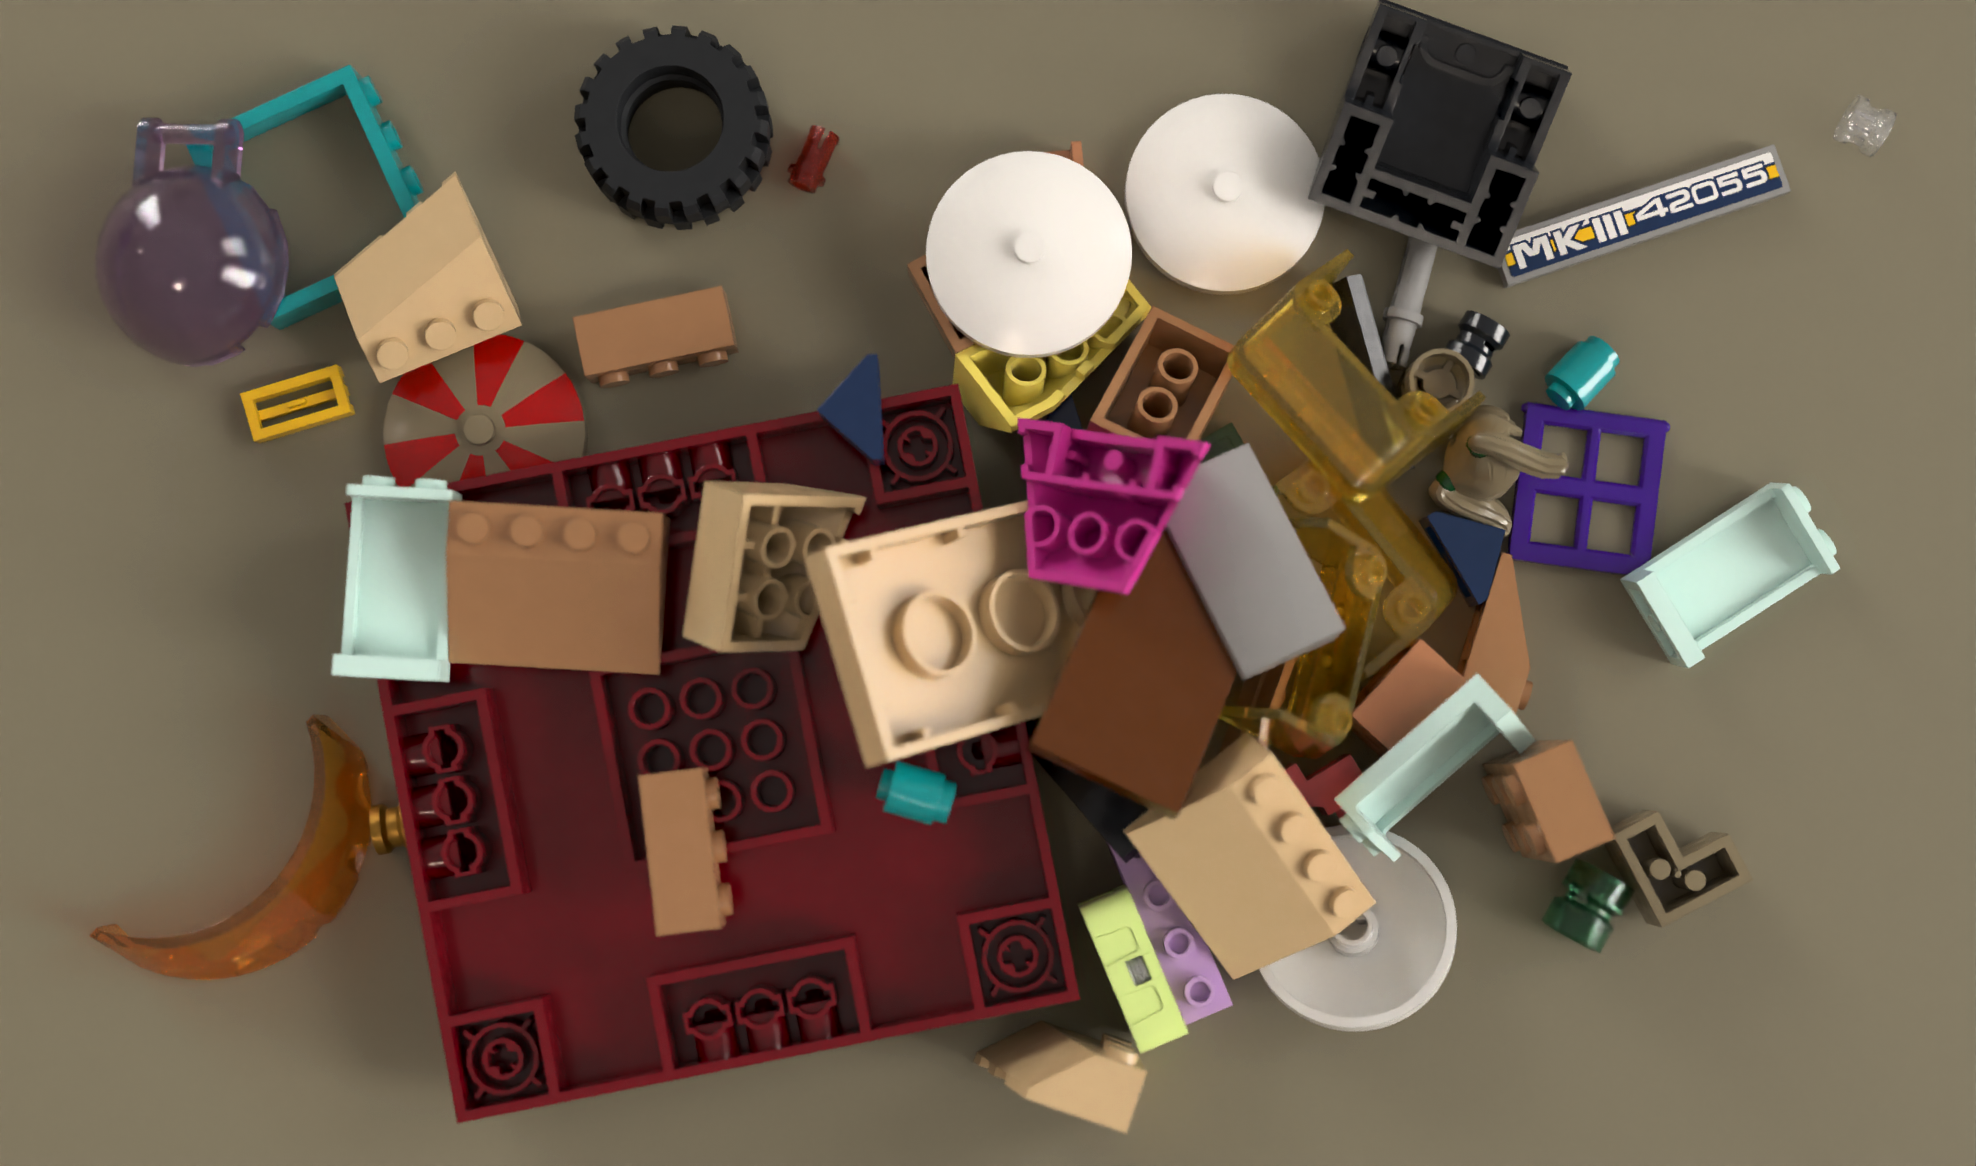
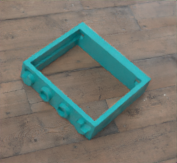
M351 64L184 140L267 323L279 330L343 302L334 275L286 296L221 152L348 95L404 218L406 213L419 202L417 195L424 192L412 166L403 167L396 151L403 148V144L390 120L382 122L376 109L377 105L383 103L382 98L375 89L370 76L362 78Z

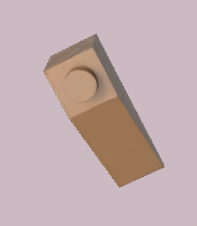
M1500 552L1488 599L1476 605L1456 671L1467 682L1478 673L1516 715L1518 709L1524 710L1531 696L1533 682L1527 680L1530 662L1513 558L1511 554Z

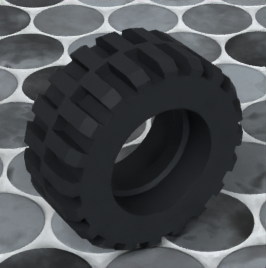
M672 25L671 34L665 35L660 34L658 27L644 29L642 31L645 39L632 44L629 36H626L615 44L619 52L611 59L603 53L594 63L598 72L594 79L590 77L584 78L579 90L584 98L583 103L575 105L574 121L579 128V133L575 135L577 147L583 156L585 167L601 192L610 202H614L624 214L635 220L637 217H640L646 221L648 226L663 229L666 223L674 224L677 230L692 229V222L704 220L708 226L720 221L718 214L725 209L730 208L734 213L745 204L742 196L748 190L755 192L763 180L760 172L763 166H769L772 154L770 138H773V124L769 113V106L759 79L751 65L746 66L741 54L730 44L724 47L721 46L715 35L703 30L699 33L698 37L690 34L687 26ZM690 88L700 91L714 101L722 119V133L713 151L700 163L685 170L659 171L644 165L633 153L628 138L629 126L637 109L649 97L666 89Z

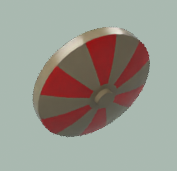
M499 334L404 373L398 381L387 406L383 430L384 449L389 469L398 487L415 488V479H437L449 483L586 456L588 425L584 405L578 390L562 367L536 346L512 336Z

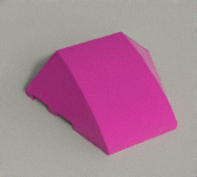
M1017 418L1018 434L1023 436L1025 464L1021 465V476L1027 483L1028 511L1024 514L1029 578L1128 595L1137 582L1155 544L1211 444L1203 441L1158 436L1156 440L1072 429L1063 423Z

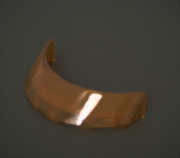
M313 714L306 721L314 759L313 798L307 823L301 839L284 869L271 885L245 908L215 925L178 936L161 938L129 937L117 924L97 927L90 934V937L141 968L170 977L194 980L224 979L249 974L272 966L301 950L317 937L319 929L323 925L331 923L345 906L359 881L358 876L364 863L367 848L371 845L372 838L369 826L371 793L367 775L369 769L363 751L329 716Z

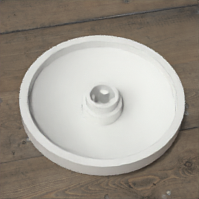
M1214 94L1191 99L1161 116L1147 130L1134 151L1125 183V210L1130 230L1137 245L1149 262L1162 274L1184 287L1216 295H1233L1257 290L1271 284L1290 271L1306 253L1318 232L1325 205L1308 199V195L1320 159L1303 130L1289 116L1266 102L1236 94Z
M1036 151L1002 154L990 158L964 173L947 190L939 202L929 226L926 243L929 282L934 297L947 319L957 330L977 345L1002 355L1018 358H1039L1056 355L1082 344L1098 332L1111 318L1123 297L1132 261L1129 227L1118 201L1108 187L1091 171L1080 164L1055 154Z
M1343 825L1325 828L1376 903L1336 936L1262 967L1259 971L1270 990L1286 1007L1314 1024L1334 1030L1351 1032L1369 1031L1393 1025L1409 1017L1425 1005L1437 992L1450 969L1457 939L1456 911L1452 895L1436 865L1424 852L1403 837L1389 831L1386 832L1388 840L1401 853V856L1393 862L1382 851L1373 856Z

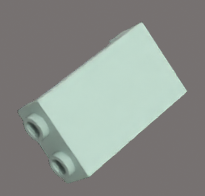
M363 476L362 485L347 484L346 495L352 497L342 648L341 654H333L332 675L449 682L446 544L450 501H462V495L453 490H447V481L415 479V488L395 487V478Z
M1770 482L1620 579L1671 664L1689 669L1706 658L1702 650L1814 577L1820 574L1832 575L1840 570V566L1834 558V555L1837 553L1836 547L1823 530L1816 528L1808 514L1811 511L1810 503L1799 488L1791 486L1789 483Z
M1477 673L1334 798L1346 813L1339 821L1373 856L1382 851L1394 862L1401 856V853L1388 840L1386 832L1493 738L1501 733L1520 754L1536 740L1509 706Z

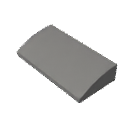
M1249 443L1200 464L1165 529L1242 681L1332 642L1346 628Z

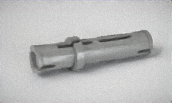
M1411 236L1408 238L1391 305L1389 308L1386 307L1384 309L1382 317L1386 324L1381 344L1388 369L1405 371L1407 369V361L1417 328L1420 329L1422 327L1424 317L1420 312L1438 247Z

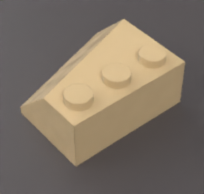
M456 171L444 180L442 187L423 203L420 201L406 213V217L384 236H378L334 274V279L357 340L379 384L522 325L517 303Z
M705 481L682 637L718 652L804 651L819 615L804 557L825 547L849 542L843 539L844 533L852 514L860 515L867 498L860 495L792 484Z
M1042 1020L978 1051L973 1061L979 1066L988 1068L987 1072L992 1076L1004 1079V1084L1024 1099L1123 1133H1127L1147 1074L1139 1055L1135 1053V1048L1131 1047L1132 1042L1108 1033H1103L1100 1041Z

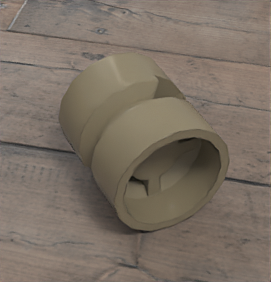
M1447 348L1432 349L1420 355L1401 374L1397 386L1398 400L1403 410L1413 419L1425 423L1439 422L1454 414L1471 398L1475 386L1474 372L1468 360L1460 353Z

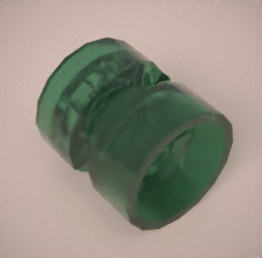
M1576 858L1562 882L1566 890L1565 894L1554 896L1541 922L1574 942L1600 954L1614 930L1610 923L1611 917L1623 914L1635 890L1603 870Z

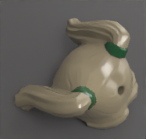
M1479 405L1469 409L1464 421L1452 432V438L1449 440L1445 451L1443 469L1439 471L1429 486V496L1438 508L1456 517L1504 529V537H1506L1511 531L1512 520L1505 506L1497 498L1502 497L1518 479L1520 472L1541 479H1558L1561 475L1565 474L1569 466L1565 452L1558 454L1550 453L1511 438L1510 435L1521 437L1522 429L1515 425V422L1510 419L1509 414L1501 408L1492 405Z

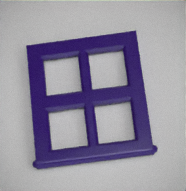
M1533 402L1522 404L1521 410L1524 412L1521 442L1541 450L1544 425L1584 430L1587 433L1581 478L1560 476L1558 479H1541L1520 472L1515 484L1511 517L1512 527L1509 533L1507 554H1511L1515 561L1624 576L1651 560L1666 432L1670 430V424L1664 420L1584 409L1576 410L1570 408L1569 410H1564L1555 405ZM1601 433L1643 439L1638 486L1595 480ZM1536 493L1578 499L1573 547L1530 541ZM1593 501L1635 507L1629 555L1587 549Z

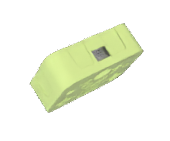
M1123 884L1078 903L1081 915L1140 1054L1189 1034L1128 888Z

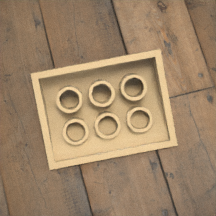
M1247 732L1196 772L1181 811L1176 818L1171 819L1149 809L1123 830L1233 980L1336 936L1376 903L1274 754Z

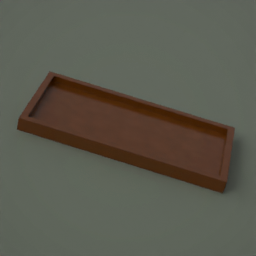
M1165 528L1155 544L1137 582L1128 595L1101 590L1096 591L1027 750L1174 819L1181 811L1238 671Z

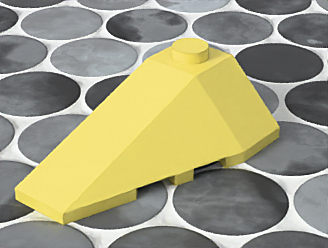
M1128 279L1123 297L1111 318L1098 332L1082 344L1056 355L1039 358L1006 356L975 344L955 354L952 384H959L962 403L980 426L1012 433L1018 430L1017 418L1038 420L1054 412L1147 317L1151 306Z

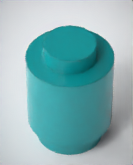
M1589 336L1585 341H1578L1545 375V382L1548 386L1546 389L1547 396L1561 409L1569 410L1574 408L1576 410H1583L1615 376L1614 368L1620 363L1617 353L1605 341L1596 336Z
M897 761L894 770L883 769L875 798L885 801L883 812L932 825L933 821L946 824L957 783L945 780L946 774Z

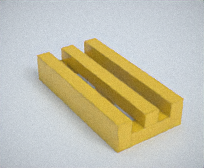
M335 364L240 393L254 442L260 444L356 415L354 407L349 401L348 387L344 384L342 367ZM328 381L332 382V389L263 410H257L256 403ZM337 400L338 406L265 428L262 427L261 422Z

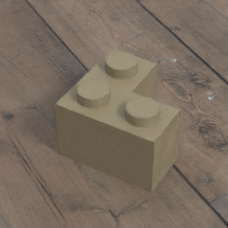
M1642 810L1611 826L1610 828L1615 839L1604 843L1646 924L1661 928L1753 880L1728 833L1710 832L1678 848L1659 811Z

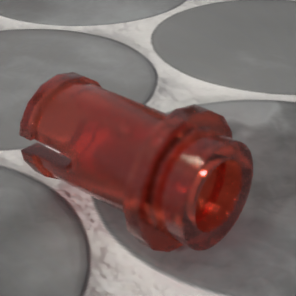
M817 125L810 126L809 134L796 163L789 164L787 169L790 173L788 182L797 189L814 194L818 187L825 185L826 179L823 177V174L836 145L840 141L838 135L829 131L828 136L825 137L819 149L818 144L825 128Z

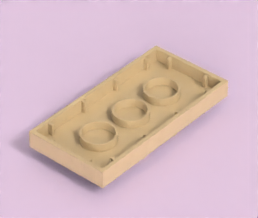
M1028 500L825 547L804 557L866 768L1042 716L1097 590L1029 578L1024 514L1028 511Z

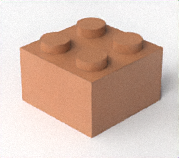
M1421 638L1405 642L1337 717L1374 752L1382 757L1459 690L1467 680Z

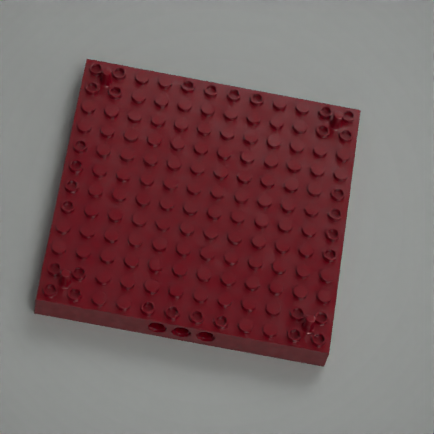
M959 384L881 398L885 465L874 466L819 416L817 411L447 483V490H453L461 494L462 501L653 512L663 513L670 518L660 675L450 663L449 682L376 678L457 1124L1080 1000L1032 754L1030 750H1027L1029 739L1025 721L866 768L820 615L816 619L804 651L718 652L682 637L705 481L782 483L866 497L867 499L860 515L852 514L844 533L843 539L849 542L983 511ZM352 502L345 503L350 531ZM901 761L946 774L945 780L957 783L946 824L933 821L932 825L883 812L885 801L875 798L883 769L894 770L896 762ZM708 768L709 778L717 777L719 783L721 808L713 809L712 811L715 831L723 830L725 835L727 861L719 862L721 884L729 883L731 887L733 915H725L726 925L719 929L656 936L638 776Z

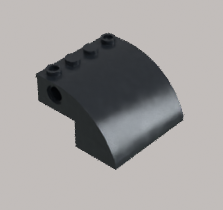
M1378 0L1325 142L1308 199L1500 269L1538 178L1539 171L1535 167V163L1572 73L1568 70L1567 65L1389 0Z

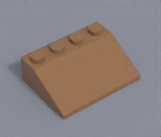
M450 501L446 544L449 662L660 675L670 518L663 513Z

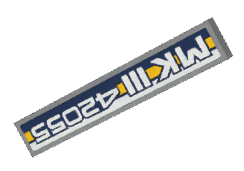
M1773 144L1516 230L1502 265L1498 269L1504 288L1786 195L1791 189L1775 145Z

